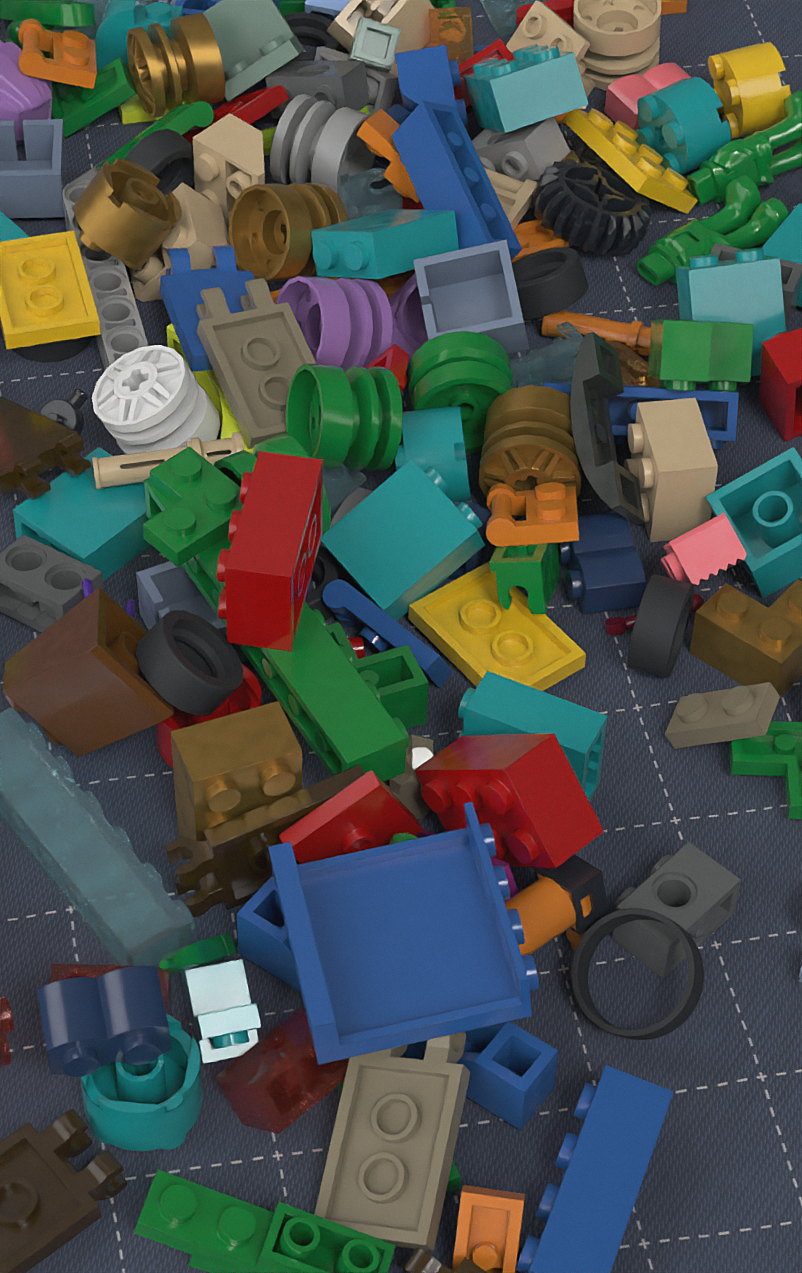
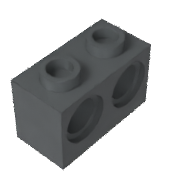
M22 535L0 553V612L43 632L84 600L82 581L89 578L92 581L94 591L99 587L104 591L102 572L91 565L84 564L55 550L51 546L44 545Z

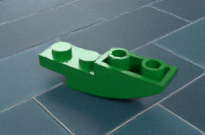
M159 1169L156 1172L134 1230V1234L190 1254L191 1258L188 1266L208 1273H388L396 1245L281 1202H278L275 1211L271 1212Z

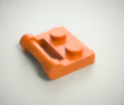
M27 19L20 24L18 38L23 44V50L18 56V66L23 74L94 89L97 76L95 40L89 39L87 35L73 30H67L64 33L44 30L42 24L35 19ZM40 50L50 52V58H45Z
M549 482L538 485L535 490L515 491L510 485L499 483L489 489L487 493V506L491 511V517L486 524V536L491 544L498 547L579 541L576 486L565 487L562 483ZM526 514V520L515 521L512 518V515Z

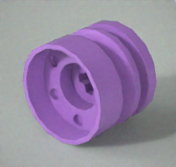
M297 276L288 280L280 290L275 305L289 303L316 364L336 365L343 368L345 372L352 366H367L391 347L393 333L392 311L386 293L377 282L358 278L354 280L348 278L332 280L326 277Z

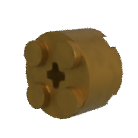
M116 159L113 165H109V161L103 164L76 201L74 215L82 229L79 233V238L83 244L93 251L99 252L103 249L114 257L119 258L128 267L139 270L152 257L181 219L182 211L180 204L171 191L166 197L156 187L161 180L149 170L129 160Z

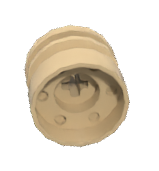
M574 0V30L590 43L588 50L580 61L587 66L584 73L596 83L595 88L607 91V87L614 81L628 75H643L651 68L659 65L661 0Z

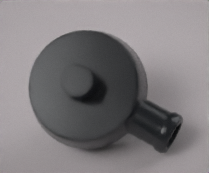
M76 388L68 400L59 399L47 403L42 408L40 415L81 434L84 427V417L80 408L88 400L89 396L81 389Z

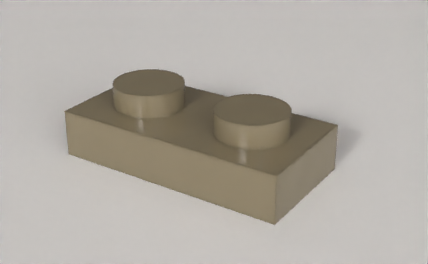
M771 682L682 696L679 698L665 736L674 749L764 736L780 696Z

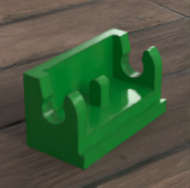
M558 543L496 547L490 560V572H496L498 599L503 608L508 610L511 606L512 596L510 589L514 586H521L528 592L527 603L531 614H546L561 575Z

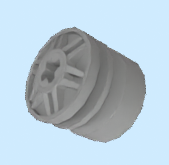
M307 94L297 95L287 105L273 137L270 151L272 178L283 185L293 183H320L328 185L339 195L343 205L352 203L367 182L375 160V154L368 149L366 142L356 135L364 121L371 117V115L347 107L336 110L335 106L329 101H318L315 97Z

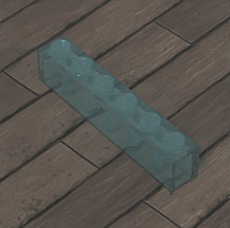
M13 707L0 713V819L120 969L132 966H157L158 975L166 971L159 967V962L163 960V955L192 944L191 930L195 928V922L189 909L180 899L173 901L164 890L159 873L151 863H141L134 854L132 844L125 831L120 826L113 828L104 818L102 807L95 795L89 790L83 792L75 783L74 775L66 760L60 755L54 757L46 748L44 737L37 725L32 721L26 723Z

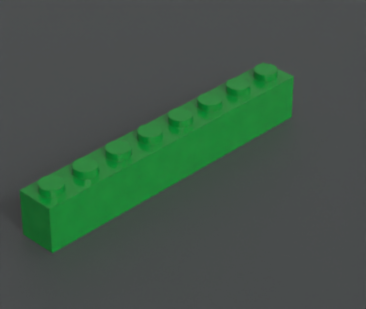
M150 478L144 479L146 515L150 520L174 504L150 485ZM229 535L182 565L217 616L220 594L223 586H225L224 582L217 581V566L221 550H230L232 542H229ZM305 601L292 652L238 644L331 776L358 765L361 766L365 774L372 770L382 782L405 773L406 748L409 747L410 741L404 724L398 717L392 718L383 707L377 688L370 680L364 681L357 672L349 650L344 644L337 645L329 634L326 621L318 609L314 608L311 610ZM221 619V621L223 622V624H224L225 627L227 628V622H226V620H225V619Z

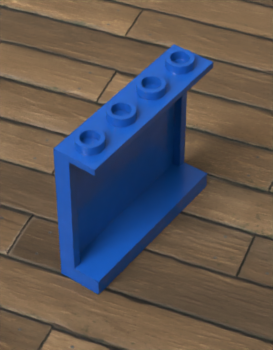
M472 802L464 803L466 828L297 865L291 842L268 847L275 886L318 1065L532 1016L530 991L539 989L535 962L531 953L521 955L518 945L525 942L521 919L516 908L506 909L504 900L510 899L507 876L503 865L494 867L490 858L496 856L492 829L489 822L479 824Z

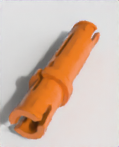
M565 310L544 316L543 336L563 338L582 343L584 335L594 332L616 350L626 352V356L637 358L638 354L649 356L651 328L645 327L644 322L633 320L632 324Z

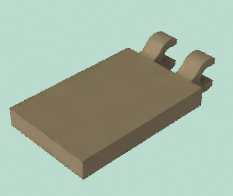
M264 278L245 281L244 285L248 295H243L240 298L244 310L242 312L230 313L220 287L201 290L200 294L204 304H199L196 307L200 319L196 332L248 449H252L258 443L279 434H286V401L291 380L297 368L303 364H316L289 303L275 305Z
M465 1032L427 1040L424 1060L402 1058L401 1055L406 1051L408 1044L349 1058L314 1215L398 1247L412 1249L420 1247L425 1251L434 1252L471 1073L463 1064H456L462 1057L465 1048Z

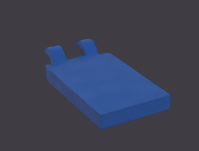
M232 245L213 246L212 252L215 256L216 266H211V269L191 270L190 255L187 248L167 249L171 269H166V275L160 276L159 292L191 371L213 370L196 332L200 320L196 307L199 304H204L200 294L201 290L220 287L230 313L244 311L240 298L243 295H248L244 284L245 281L254 280V276L251 270L237 271Z

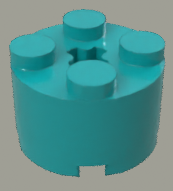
M694 76L689 79L679 80L647 94L637 101L639 129L635 130V132L639 136L635 141L640 146L645 144L663 157L660 165L665 169L669 167L683 175L698 168L701 162L709 160L719 148L731 141L728 120L721 122L716 110L723 105L714 89L700 77Z
M460 406L403 412L400 441H403V444L399 445L395 457L396 470L398 471L411 459L423 471L431 466L449 486L450 490L445 495L452 502H471Z
M166 1014L170 1031L171 1051L160 1055L156 1060L144 1065L110 1062L99 1067L94 1073L80 1077L85 1115L92 1128L94 1137L101 1143L111 1144L130 1151H151L160 1148L164 1150L174 1149L185 1141L187 1132L197 1121L203 1103L199 1046L194 1037L191 1038L181 1028V1022L171 1015Z

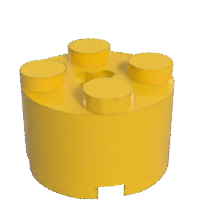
M771 42L758 43L708 57V68L713 79L714 91L723 105L716 110L718 114L721 113L723 121L728 120L731 139L747 136L756 131L766 130L786 118L784 114V100L791 94L789 84L781 85L778 72L785 71V66L778 50Z

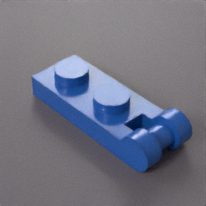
M334 580L326 585L322 595L324 603L334 612V615L343 625L355 626L359 624L362 626L363 629L359 635L378 652H384L387 648L391 650L409 645L425 677L438 688L452 675V671L440 655L348 582Z

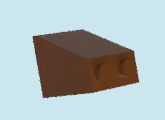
M100 587L5 662L2 691L10 705L21 713L27 712L42 726L45 734L53 743L59 746H66L78 758L160 723L174 714V706L164 700L150 686L139 667L136 657L137 645L148 631Z

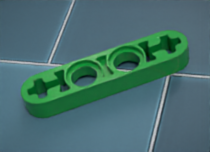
M0 0V19L17 21L33 18L41 24L94 26L95 7L94 3L70 0Z

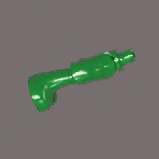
M802 90L790 94L784 100V114L786 116L784 120L766 130L756 131L746 138L729 141L719 148L709 160L701 162L698 171L687 176L690 193L698 200L695 204L697 207L710 201L716 204L723 202L726 186L732 179L738 176L746 175L750 177L758 188L762 185L774 184V176L802 167ZM793 141L791 147L772 156L773 149Z
M746 175L738 176L732 179L725 188V207L701 220L694 218L686 225L660 238L649 247L647 256L636 261V268L654 286H658L666 281L677 283L675 267L689 266L690 257L709 255L715 243L742 250L764 245L789 216L785 205L774 197L761 203L760 192L752 179Z

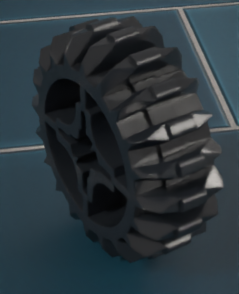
M566 159L565 162L555 161L551 167H546L544 174H541L533 193L534 198L531 205L535 209L534 215L536 218L542 220L541 226L552 230L555 238H562L569 242V246L575 245L582 248L584 253L589 250L602 257L605 253L612 257H618L620 254H630L633 249L638 247L640 241L644 240L651 222L652 209L648 206L649 200L646 196L636 192L623 178L616 175L614 170L608 171L602 168L600 164L596 166L590 165L585 160H581L579 163L572 159Z

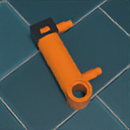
M574 854L557 868L534 867L536 881L505 901L506 909L516 908L521 919L525 940L524 944L518 945L521 955L534 953L564 931H566L572 950L576 951L580 940L595 922L609 914L602 871Z

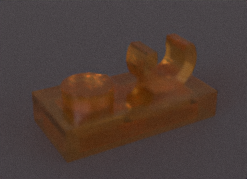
M471 7L429 9L430 47L446 45L448 60H457L458 65L472 57L474 54Z

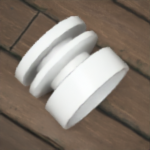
M153 345L140 347L124 354L105 370L97 381L92 395L95 414L104 423L109 433L117 440V444L124 454L186 446V441H191V438L199 437L201 442L217 439L221 425L218 410L206 392L197 384L196 377L189 370L184 359L173 348Z

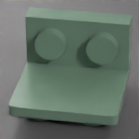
M221 0L203 13L208 19L219 47L225 77V97L228 101L298 56L304 50L273 0Z

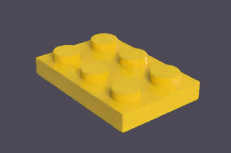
M577 108L569 111L562 121L636 192L686 214L691 211L698 201L686 189L689 182L675 170L669 167L665 169L661 166L660 163L663 161V157L645 144L640 146L635 141L639 135L625 123L617 120L615 125H613V122L608 117L593 108L589 113Z
M74 230L0 242V325L6 349L30 347L38 344L101 334L99 316Z
M490 561L409 605L408 619L476 687L481 682L485 673L490 671L544 691L585 667L586 653L545 614H531L527 603L528 597L516 586L510 589L512 596L510 608L508 610L503 608L498 599L496 572H490Z

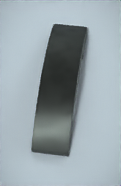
M591 332L584 335L577 355L571 385L570 415L575 448L584 473L600 498L611 509L635 525H639L645 522L639 480L617 462L608 399L624 393L618 350L597 334Z

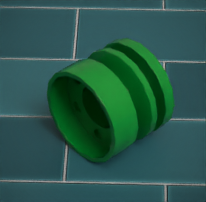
M303 364L297 368L287 395L285 413L286 434L294 437L306 450L310 458L323 460V470H335L342 464L351 471H359L363 468L369 471H383L391 466L397 455L403 424L402 396L398 381L393 372L385 367H370L366 369L362 366H352L344 372L343 368L339 366L323 364Z

